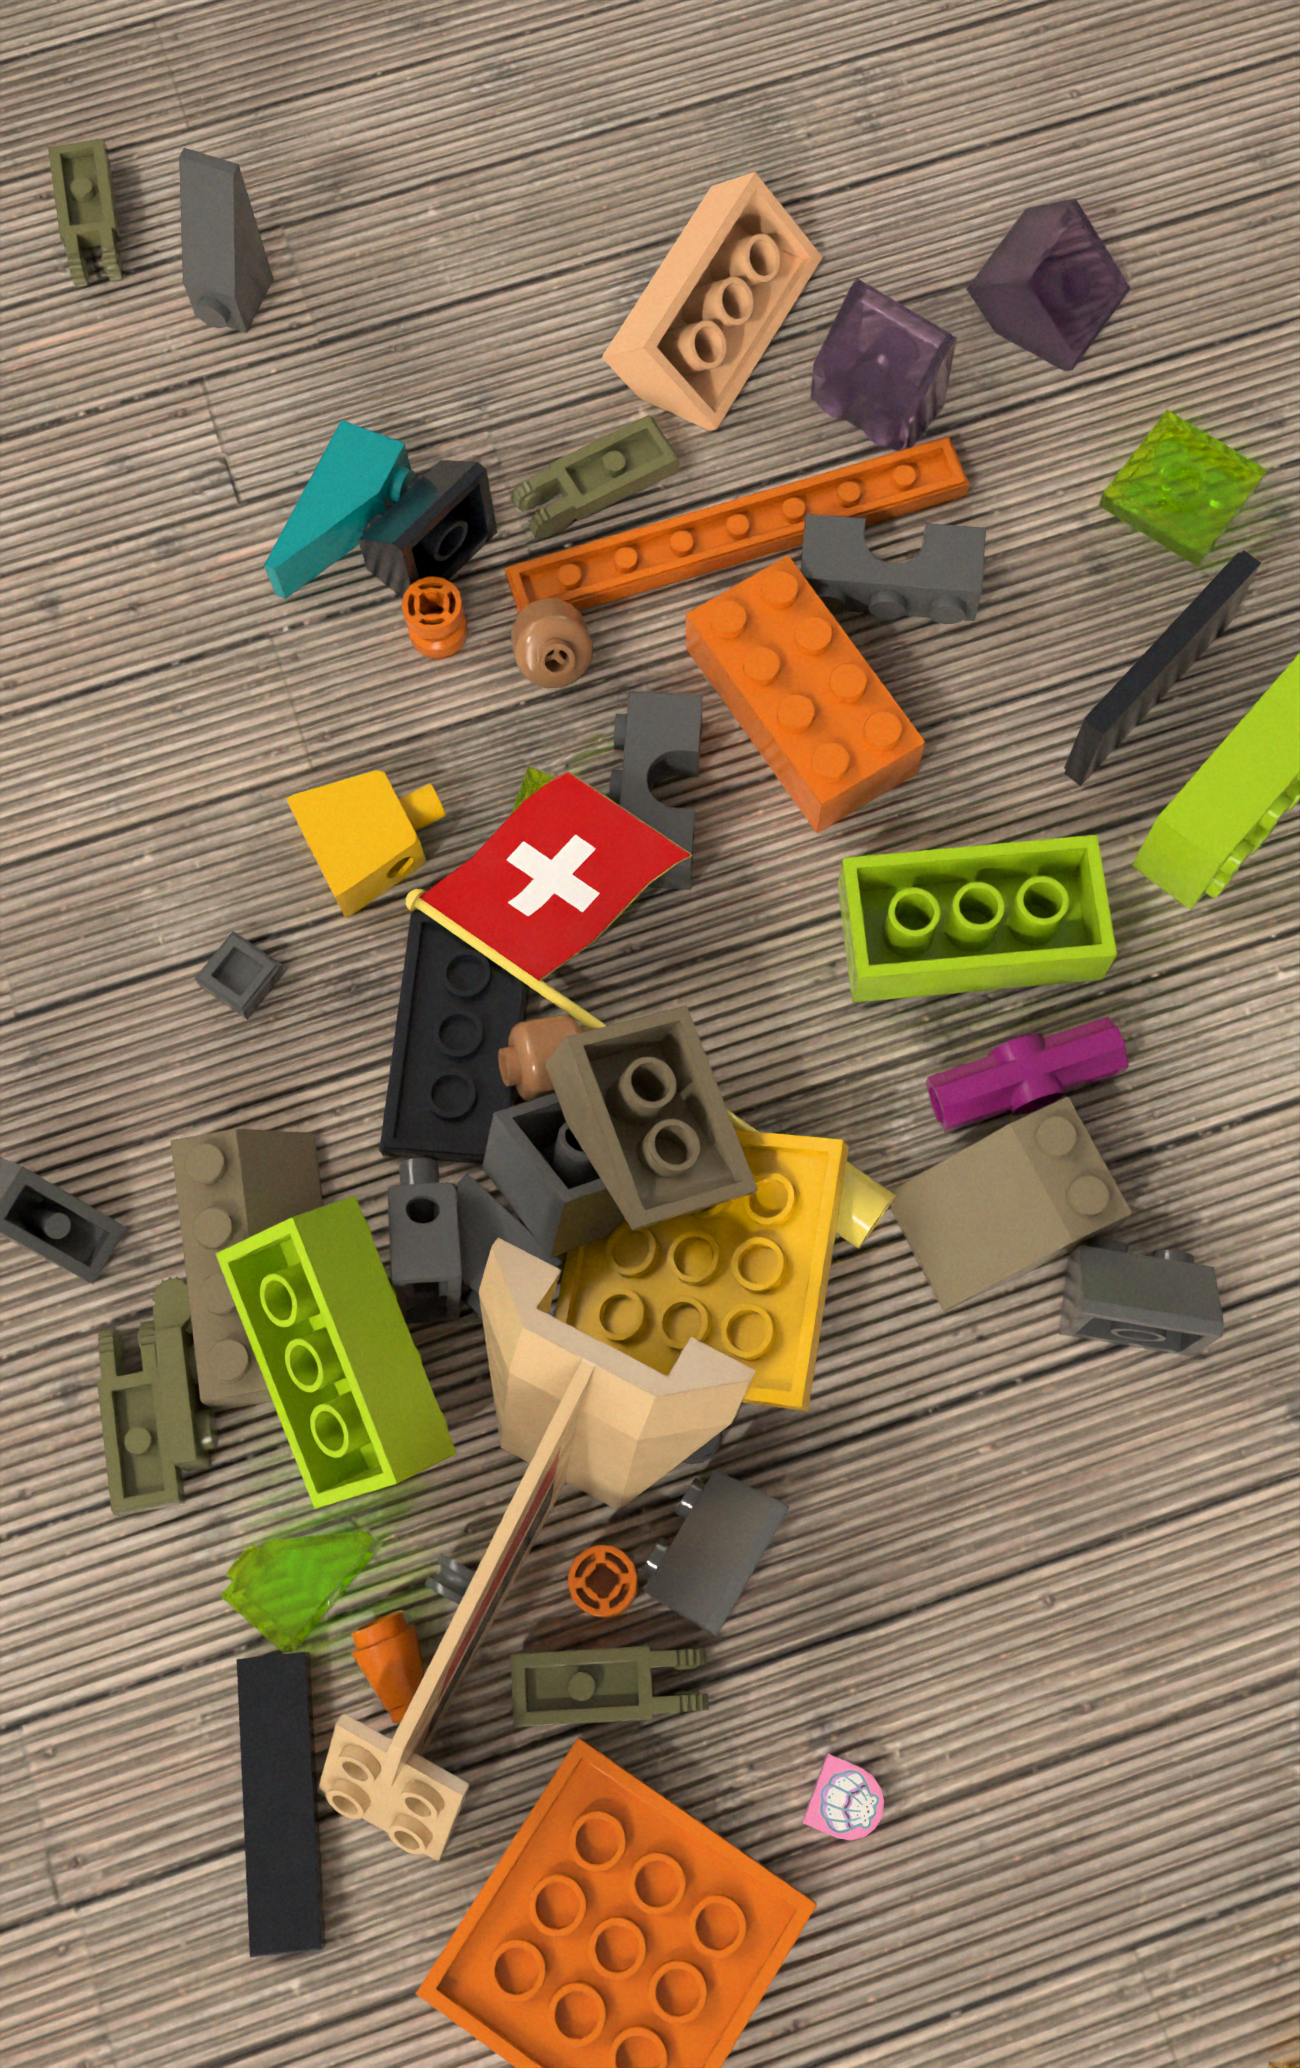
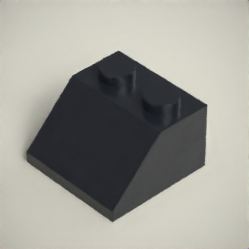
M440 460L429 472L416 476L408 484L403 496L386 513L377 514L368 522L362 536L358 539L367 570L402 599L408 587L419 579L440 577L449 580L498 533L487 469L478 461Z

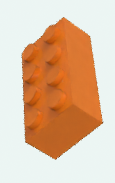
M789 555L686 614L687 651L816 833L821 832L918 773L926 742Z

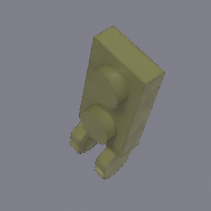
M100 138L49 147L48 152L59 234L66 250L68 266L75 287L89 286L90 272L83 249L101 246L103 268L110 281L124 280L122 259L118 247V242H121L109 152L104 139Z
M647 415L550 463L548 469L532 476L527 481L524 480L521 484L519 483V486L514 488L515 490L512 492L513 496L511 498L518 510L521 509L523 512L524 510L529 511V509H534L537 505L541 506L549 502L559 490L563 498L548 505L545 509L542 508L534 516H531L532 519L529 520L530 524L528 526L535 538H539V540L541 538L545 539L546 537H551L554 533L557 534L567 529L575 518L577 521L584 519L680 471V459L652 415Z
M169 1276L167 1280L162 1279L159 1285L156 1284V1290L152 1291L154 1293L152 1300L155 1302L153 1306L154 1335L168 1459L173 1465L187 1472L212 1468L209 1449L218 1447V1428L212 1408L204 1409V1403L200 1400L187 1282L177 1276L175 1279Z
M154 1320L140 1322L138 1341L141 1350L142 1372L125 1375L124 1344L116 1327L99 1330L98 1333L102 1379L97 1380L111 1511L115 1516H124L185 1504L182 1470L169 1462L154 1335Z
M650 1646L511 1654L513 1727L654 1719L655 1713L709 1710L708 1694H701L698 1690L679 1691L670 1696L653 1697L651 1668L673 1667L675 1670L696 1669L699 1665H706V1649L650 1651Z

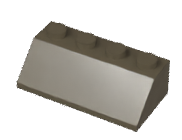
M230 1129L170 1140L200 1400L217 1411L272 1402L215 1253L291 1217L324 1206L315 1136L313 1133Z

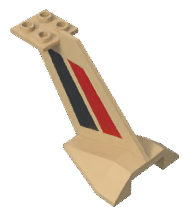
M497 1238L491 1247L479 1289V1299L500 1446L502 1449L530 1464L393 1739L387 1738L343 1713L335 1725L317 1793L326 1797L328 1803L343 1816L351 1819L363 1818L387 1832L390 1839L401 1849L412 1854L424 1853L438 1862L446 1849L470 1784L423 1758V1755L565 1483L620 1510L732 1424L756 1370L690 1337L669 1375L666 1376L547 1313L562 1270L500 1238Z

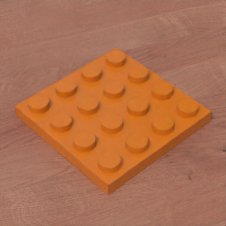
M578 1737L415 1994L516 2068H721L817 1904L807 1895L587 1741Z

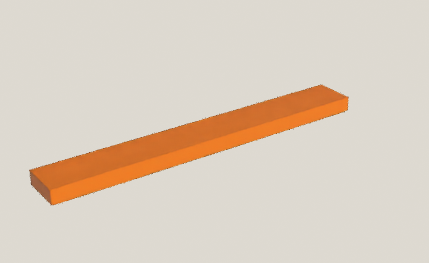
M948 436L504 567L506 579L518 614L528 604L541 599H559L570 603L578 611L803 545L806 514L866 518V526L967 496L969 482Z

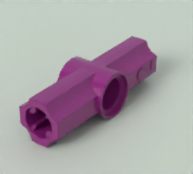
M1105 1017L1045 1038L1040 1033L1015 1038L993 1049L988 1054L989 1057L968 1064H962L927 1077L926 1086L936 1120L946 1133L1011 1111L1012 1115H1022L1039 1110L1062 1099L1067 1091L1125 1072L1129 1067L1126 1056V1045L1118 1026H1115L1109 1017Z

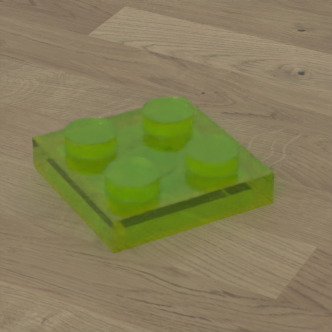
M1166 410L1105 489L1098 506L1199 567L1261 484L1267 469L1169 410Z

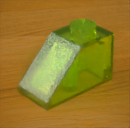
M367 1531L267 1540L260 1549L253 1544L236 1559L228 1570L226 1577L232 1582L220 1596L278 1649L284 1652H295L385 1543L374 1534Z

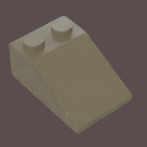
M687 1005L567 1036L545 1063L567 1125L633 1231L754 1194L758 1190Z
M1065 1097L1004 1126L892 1189L891 1192L896 1196L889 1206L943 1312L1075 1250L1079 1245H1086L1090 1239H1099L1117 1230L1132 1214L1069 1097Z

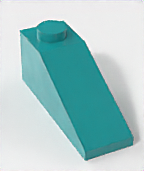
M340 421L264 564L275 595L285 599L358 546V539L362 536L368 522L377 514L386 513L403 496L408 484L415 478V473L411 470L405 443L346 421Z

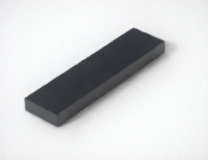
M310 1652L236 1659L250 1957L322 1950L326 1947Z

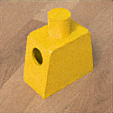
M381 770L347 778L286 798L296 822L345 918L355 914L421 868L426 862V858L416 831L446 817L444 808L431 784L398 798L386 774Z

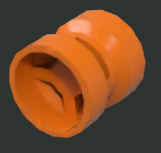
M426 577L411 584L403 595L401 606L412 645L419 653L429 658L441 659L452 656L462 648L468 634L464 609L458 589L453 583L440 577Z
M597 1545L585 1549L575 1558L569 1569L568 1587L571 1598L580 1609L594 1617L611 1618L622 1614L632 1605L638 1594L639 1578L634 1564L624 1552L613 1546Z

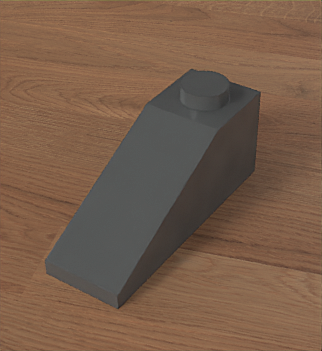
M183 148L179 156L183 284L197 318L215 328L229 327L247 333L274 279L239 164Z

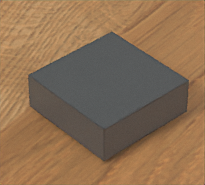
M232 931L194 980L202 989L248 1020L286 971L278 961Z

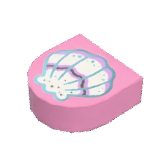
M826 1753L802 1823L840 1839L855 1840L864 1838L875 1830L882 1818L884 1799L881 1787L875 1778L861 1767Z

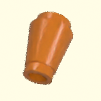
M403 1610L377 1618L351 1632L356 1648L350 1653L385 1710L389 1712L392 1723L402 1721L425 1675L416 1625H408Z

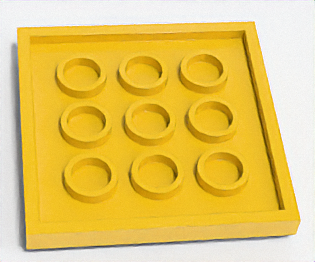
M735 1130L758 1190L754 1194L634 1231L626 1219H624L607 1237L567 1251L555 1318L666 1376L669 1375L688 1340L692 1337L756 1370L742 1403L808 1412L849 1147L842 1139Z

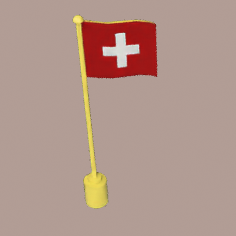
M566 772L552 779L525 799L471 859L428 891L422 889L410 891L406 896V906L411 912L418 908L583 1025L593 1030L607 1025L545 983L543 979L593 944L649 884L678 863L694 855L571 772ZM727 1110L735 1130L759 1132ZM849 1162L846 1163L836 1233L859 1249L879 1223L896 1195Z

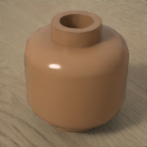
M541 599L528 604L517 615L511 629V645L521 673L533 684L544 688H562L576 682L587 671L592 660L593 643L582 614L573 605L559 599Z
M557 1015L515 1024L509 1035L508 1047L500 1048L498 1052L499 1068L504 1084L507 1087L515 1085L521 1097L527 1102L556 1093L545 1063L567 1036L590 1030L588 1027H579L572 1017L566 1015Z

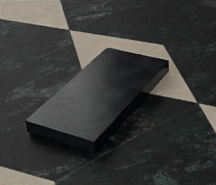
M1244 550L1241 553L1238 552L1083 720L1064 767L1066 769L1065 775L1079 786L1092 775L1231 623L1261 562Z
M420 910L411 912L379 1151L382 1156L430 1158L440 1161L483 1164L494 1112L516 1106L517 1088L515 1085L507 1087L504 1084L499 1068L498 1052L500 1048L508 1047L509 1035L514 1025L526 1021L529 986Z

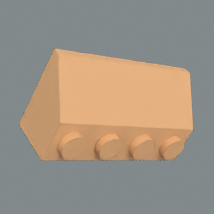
M756 172L713 185L602 358L638 398L706 430H716L823 257Z

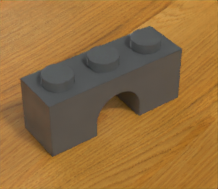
M806 514L800 572L831 614L852 611L871 613L873 616L882 619H896L901 616L926 617L942 624H955L962 620L975 621L982 595L986 528L926 523L920 552L909 561L888 563L876 558L866 546L864 538L866 518Z
M629 691L627 714L616 713L614 750L624 751L623 770H611L609 799L693 854L695 809L673 808L663 805L652 796L651 791L659 782L672 776L699 777L703 695ZM693 856L675 865L649 884L648 887L691 890Z

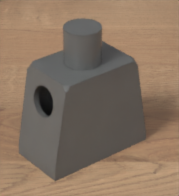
M430 1158L408 1159L399 1165L400 1185H393L388 1188L391 1284L396 1292L397 1302L406 1324L458 1321L460 1315L462 1270L455 1184L449 1182L440 1183L437 1161Z

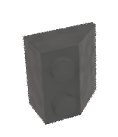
M556 1093L494 1112L482 1168L550 1258L607 1237L625 1219L567 1125Z
M1090 1239L1087 1246L1079 1245L1068 1257L1059 1328L1060 1335L1185 1356L1194 1355L1223 1336L1224 1320L1214 1267L1194 1264V1256L1192 1254L1176 1250H1156L1153 1257L1127 1253L1128 1245L1119 1241Z
M716 1469L707 1483L695 1477L675 1512L686 1519L672 1543L660 1537L640 1574L650 1579L644 1593L716 1637L790 1507Z

